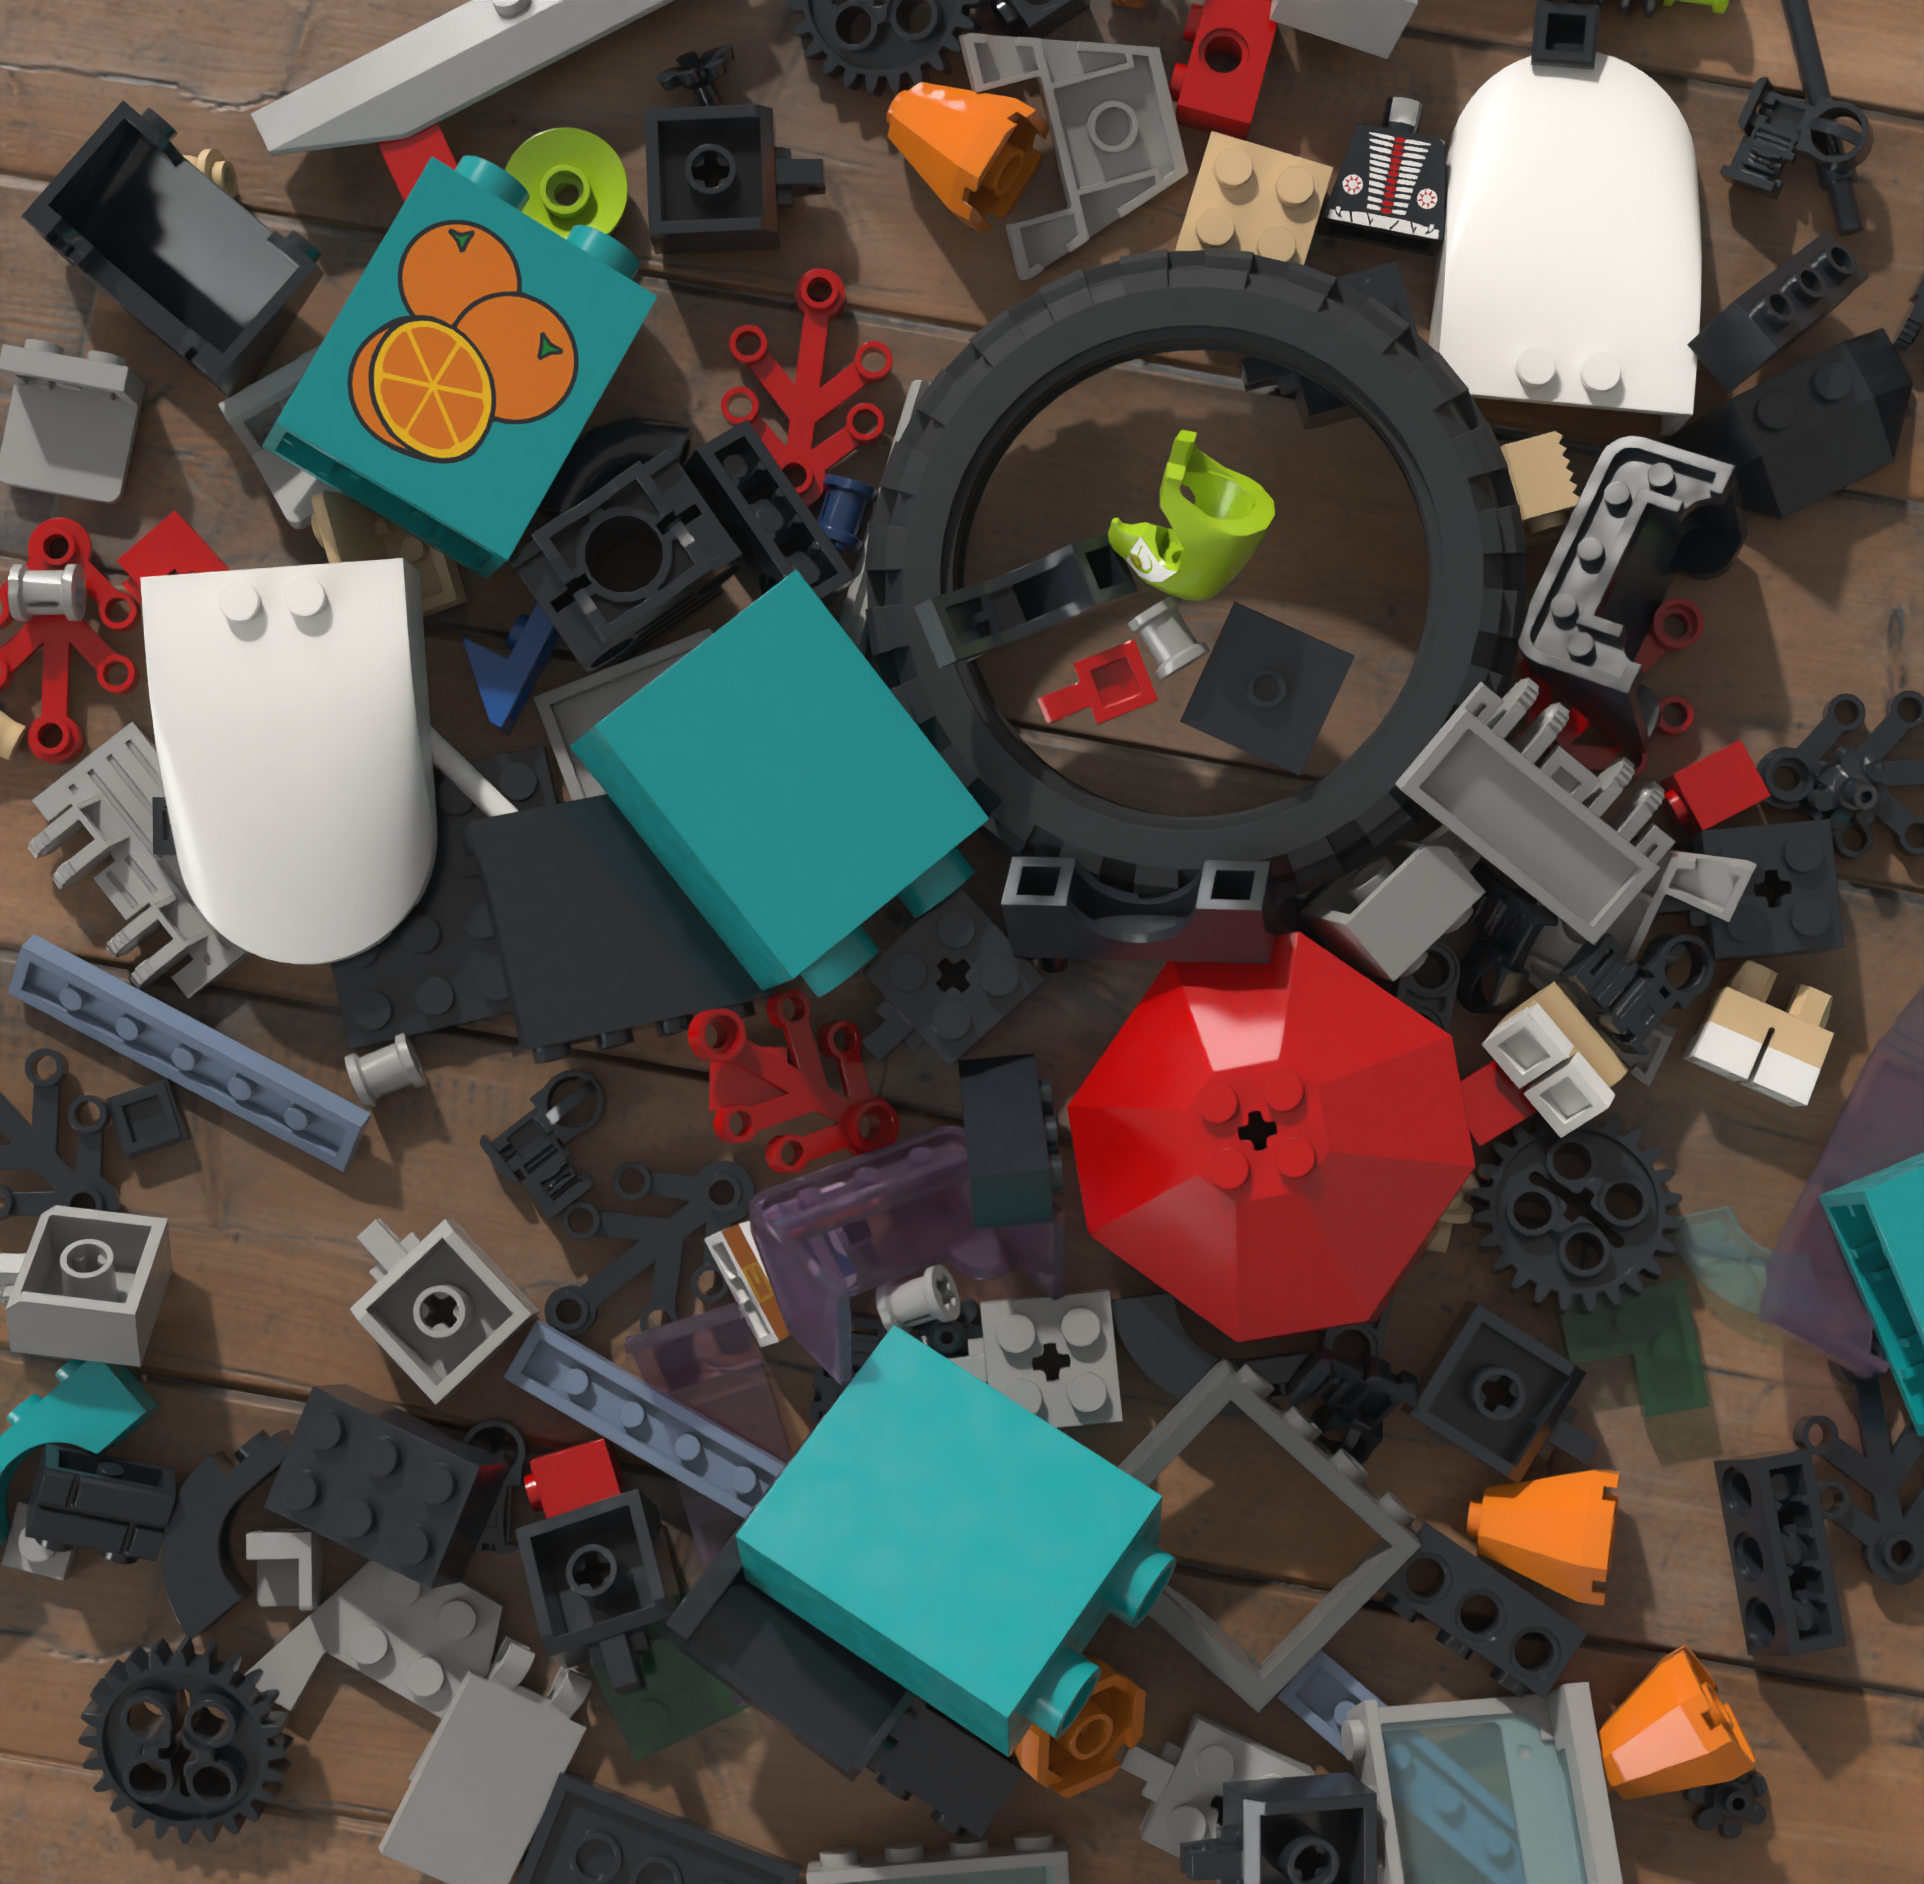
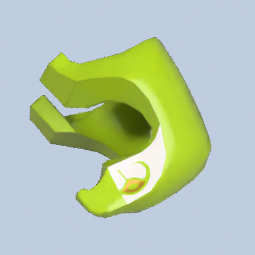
M1181 430L1174 440L1160 487V507L1173 529L1147 522L1132 525L1125 524L1119 518H1114L1108 531V538L1113 550L1123 557L1136 574L1146 583L1169 595L1185 600L1202 601L1217 595L1241 572L1263 541L1275 516L1274 500L1260 484L1245 475L1225 468L1200 451L1195 444L1196 432ZM1181 484L1190 488L1195 496V505L1183 497L1180 491Z

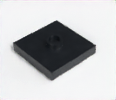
M1234 601L1180 722L1300 776L1355 655Z

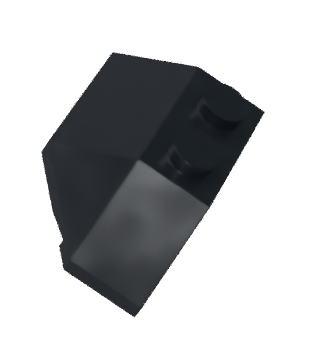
M1881 328L1845 340L1733 397L1666 438L1661 443L1734 465L1744 512L1781 521L1894 462L1913 381L1885 329Z

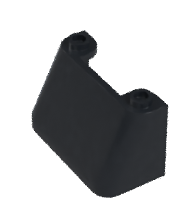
M122 101L21 217L67 262L229 398L247 385L253 384L324 275L318 264H316L323 255L295 230H292L286 238L275 230L272 232L180 153L171 143L178 133L160 115L149 107L140 115L125 101Z
M1627 436L1618 438L1607 445L1589 477L1524 613V621L1518 644L1527 664L1601 734L1616 744L1646 754L1659 726L1661 711L1658 698L1650 688L1641 684L1644 677L1642 665L1635 663L1634 660L1651 626L1652 616L1661 605L1675 573L1699 580L1718 578L1732 567L1747 538L1748 530L1735 466L1645 437Z

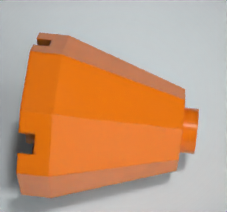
M924 82L918 83L908 91H901L892 101L886 116V121L890 125L887 137L948 209L963 223L982 234L993 227L986 220L988 216L993 214L1000 219H1004L1017 205L1040 166L1043 153L1033 148L1035 135L1037 134L1046 140L1050 126L1037 110L1016 98L983 92L976 93L971 90Z
M1593 1468L1522 1480L1519 1484L1510 1482L1487 1486L1484 1490L1483 1500L1471 1498L1467 1521V1537L1478 1538L1477 1553L1577 1602L1604 1606L1608 1587L1596 1586L1595 1583L1596 1581L1606 1582L1607 1574H1610L1619 1502V1495L1606 1494L1607 1487L1618 1488L1621 1472Z
M1687 1644L1664 1656L1597 1731L1607 1792L1614 1789L1623 1800L1729 1782L1755 1767L1756 1757L1736 1715L1728 1702L1723 1705L1714 1691L1718 1686L1709 1671Z
M1084 1654L1081 1655L1101 1667L1102 1672L1093 1693L1076 1720L1058 1739L1033 1723L1014 1750L1021 1767L1033 1779L1047 1788L1050 1786L1056 1793L1066 1799L1110 1780L1122 1765L1114 1756L1123 1744L1133 1750L1142 1738L1144 1729L1146 1692L1128 1676L1107 1663Z

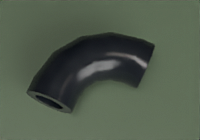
M630 417L592 428L574 443L536 511L555 519L557 516L586 500L638 461L644 465L667 448L672 451L683 468L690 452L693 427L674 421Z

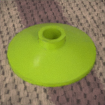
M561 127L540 132L526 140L514 152L505 169L529 193V200L522 212L564 239L568 237L575 225L589 226L610 235L624 215L628 201V180L623 164L608 143L588 131ZM567 187L576 189L579 192V198L573 205L562 206L556 201L557 195L562 189Z

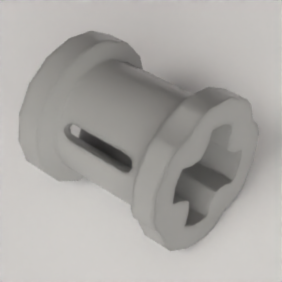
M13 564L8 577V603L12 617L17 621H28L31 615H65L69 621H82L87 603L86 578L80 564H67L64 570H30L25 564Z
M1173 595L1147 609L1126 624L1131 634L1139 633L1159 666L1155 672L1159 681L1174 675L1210 652L1206 642H1197L1178 611L1181 601Z
M405 1032L395 1036L394 1044L365 1056L359 1057L356 1053L345 1056V1064L350 1080L365 1109L377 1106V1098L411 1084L416 1088L427 1085L426 1075L419 1056Z
M934 1265L928 1267L922 1277L900 1284L891 1280L878 1286L876 1290V1307L882 1324L888 1332L893 1325H896L908 1333L912 1331L913 1326L935 1319L942 1323L956 1320L960 1314V1297L957 1286L949 1271L942 1265Z

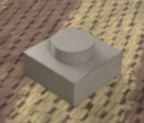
M29 1500L19 1501L1 1565L63 1581L70 1578L78 1547L74 1546L72 1550L66 1552H57L40 1546L35 1538L25 1537L26 1511Z

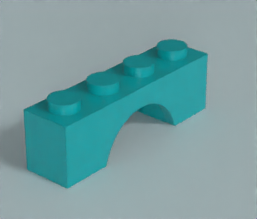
M71 1359L55 1374L61 1382L43 1399L37 1393L31 1395L6 1417L12 1426L0 1436V1548L7 1543L12 1526L8 1511L10 1486L18 1468L31 1453L47 1443L55 1442L77 1445L95 1454L111 1451L161 1408L125 1365Z

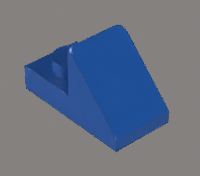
M539 603L535 605L530 616L522 613L512 627L506 642V647L512 650L508 659L464 637L462 639L489 721L499 731L509 736L561 636Z

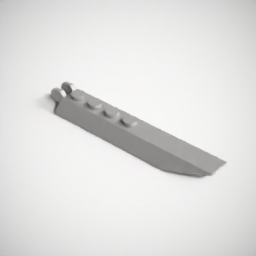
M471 0L251 113V116L271 156L406 139L674 0Z

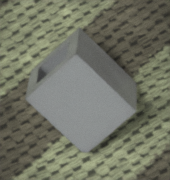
M306 1527L257 1528L246 1533V1560H257V1602L260 1606H299L300 1611L315 1610L324 1603L322 1535Z

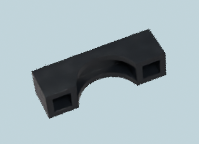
M1012 856L1001 902L1013 957L1270 964L1278 921V909L1270 861L1205 860L1198 875L1184 887L1168 893L1145 895L1121 891L1104 884L1093 877L1077 858Z

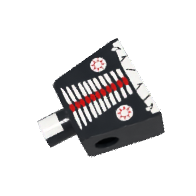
M1404 97L1388 98L1385 104L1381 127L1357 124L1325 207L1317 234L1434 257L1444 233L1445 142L1440 138L1418 134L1423 112V105L1420 102Z

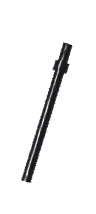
M1781 0L1806 104L1815 106L1819 96L1832 99L1808 0ZM1837 118L1831 120L1838 123ZM1819 132L1816 143L1817 149L1822 154L1833 157L1847 154L1845 153L1842 139ZM1816 163L1815 168L1822 191H1828L1839 236H1848L1862 231L1864 227L1853 183L1858 180L1856 167L1851 170L1836 172L1829 171Z

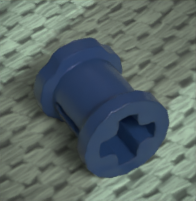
M825 475L822 485L827 492L817 522L836 550L858 554L863 546L859 535L869 503L876 502L879 492L874 487L854 479L838 475Z

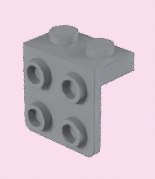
M26 339L24 348L3 344L0 355V371L14 382V388L0 450V480L9 486L105 504L119 502L124 494L146 384L129 367L125 366L126 359L111 353L91 350L88 351L87 359L63 355V347L42 340Z
M321 345L299 355L292 362L261 380L247 385L235 395L218 404L226 420L255 461L286 519L295 529H303L311 525V516L315 513L312 505L313 494L324 490L339 492L263 448L262 445Z

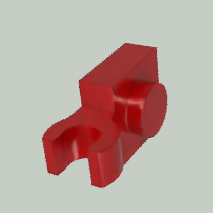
M1134 639L1073 663L1080 682L1037 699L1048 725L1091 708L1098 726L1158 702Z

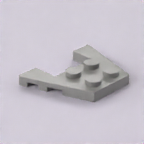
M978 33L959 36L972 91L977 93L1036 77L1047 123L1050 125L1049 132L1067 207L1005 224L1019 280L1033 278L1067 252H1072L1090 240L1091 236L1118 218L1124 217L1189 173L1159 47L997 36Z
M1668 850L1657 863L1660 869L1605 933L1611 934L1621 945L1617 953L1627 964L1630 961H1634L1666 894L1729 922L1757 864L1743 859ZM1539 901L1536 904L1537 906H1544ZM1558 917L1557 926H1544L1527 956L1524 967L1531 973L1528 981L1539 991L1554 981L1556 984L1565 983L1579 999L1578 1010L1595 1030L1602 1031L1595 1022L1596 1011L1610 1012L1609 1009H1599L1576 982H1564L1558 976L1587 941V939ZM1659 1022L1642 1043L1650 1052L1647 1055L1628 1054L1619 1050L1618 1056L1631 1067L1630 1073L1641 1083L1648 1086L1651 1085L1677 1029Z
M370 1560L248 1670L245 1675L259 1668L263 1670L262 1677L256 1685L257 1689L260 1692L278 1689L280 1694L275 1702L291 1711L298 1704L326 1653H329L440 1717L441 1724L468 1669L484 1677L487 1676L495 1659L506 1603L464 1579L459 1583L429 1589ZM440 1724L409 1776V1780H413Z

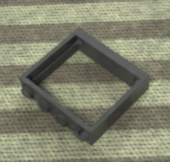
M1224 1355L1125 1458L1118 1468L1148 1487L1231 1400L1383 1537L1261 1663L1172 1583H1167L1148 1615L1259 1713L1414 1554L1421 1544L1411 1525L1416 1520V1517L1402 1505L1396 1495L1387 1491L1381 1498L1364 1482L1369 1477V1474L1352 1455L1342 1448L1334 1455L1317 1440L1322 1431L1309 1416L1295 1406L1285 1411L1269 1396L1274 1391V1388L1259 1371L1256 1373L1246 1363L1239 1369Z

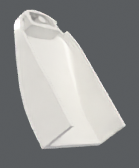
M1596 52L1595 67L1592 70L1530 65L1531 56L1502 69L1479 88L1461 113L1450 137L1445 156L1444 233L1436 252L1429 345L1436 352H1440L1469 388V393L1473 398L1662 415L1660 435L1671 436L1693 415L1698 358L1687 345L1699 334L1702 271L1698 168L1692 136L1685 119L1670 96L1652 78L1627 62Z
M404 558L140 577L149 697L156 749L177 859L182 878L195 905L206 920L232 943L250 953L278 962L300 965L332 963L354 957L378 945L392 934L391 932L406 918L415 904L419 903L431 878L437 850V816L420 572Z

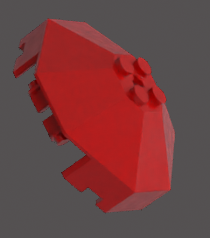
M1301 932L1275 936L1270 964L1168 961L1067 1105L1088 1235L1238 1343H1253L1376 1322L1390 1303V1298L1410 1269L1416 1266L1439 1233L1438 1220L1476 1168L1453 1037ZM1254 1112H1261L1265 1122H1275L1277 1126V1134L1267 1137V1148L1261 1151H1256L1253 1141L1241 1140L1240 1128L1250 1125V1114Z

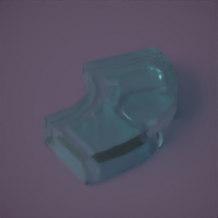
M1722 1205L1673 1216L1683 1222L1679 1232L1668 1234L1672 1244L1676 1247V1252L1693 1276L1723 1300L1750 1313L1771 1318L1810 1319L1822 1317L1807 1253L1781 1254L1758 1245L1741 1229L1730 1205Z

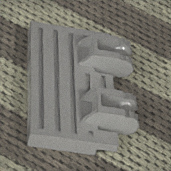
M1529 677L1521 679L1501 699L1480 682L1395 784L1401 791L1594 945L1660 869L1657 863L1676 842L1652 822L1634 844L1630 843L1632 838L1653 815V812L1662 804V800L1665 798L1664 789L1655 781L1646 782L1635 791L1634 795L1628 799L1607 824L1600 817L1620 795L1623 788L1628 785L1635 774V765L1626 757L1616 758L1613 762L1611 761L1604 772L1596 777L1556 744L1537 767L1534 763L1554 741L1557 734L1562 731V728L1569 720V710L1559 702L1557 704H1550L1512 746L1504 738L1532 706L1539 695V686Z
M131 722L32 800L51 824L43 829L41 833L37 834L36 837L32 838L28 843V850L36 859L45 857L56 851L83 827H86L95 840L71 859L61 864L53 874L52 880L60 890L69 888L112 855L115 861L93 879L127 921L133 919L149 905L151 907L125 926L119 933H116L107 942L106 949L113 958L126 955L163 925L173 940L153 956L140 963L131 974L130 979L138 989L147 987L190 954L194 960L171 978L185 996L191 999L210 983L218 981L252 953L232 943L206 920L186 888L177 855H163V858H153L152 797H165L157 749L139 725ZM163 808V810H166V840H169L168 809Z

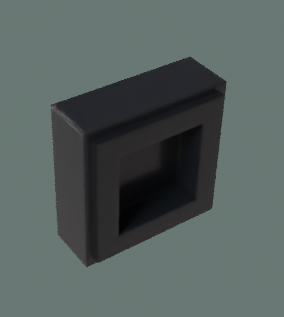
M168 1078L106 1098L125 1159H133L191 1140L173 1081Z

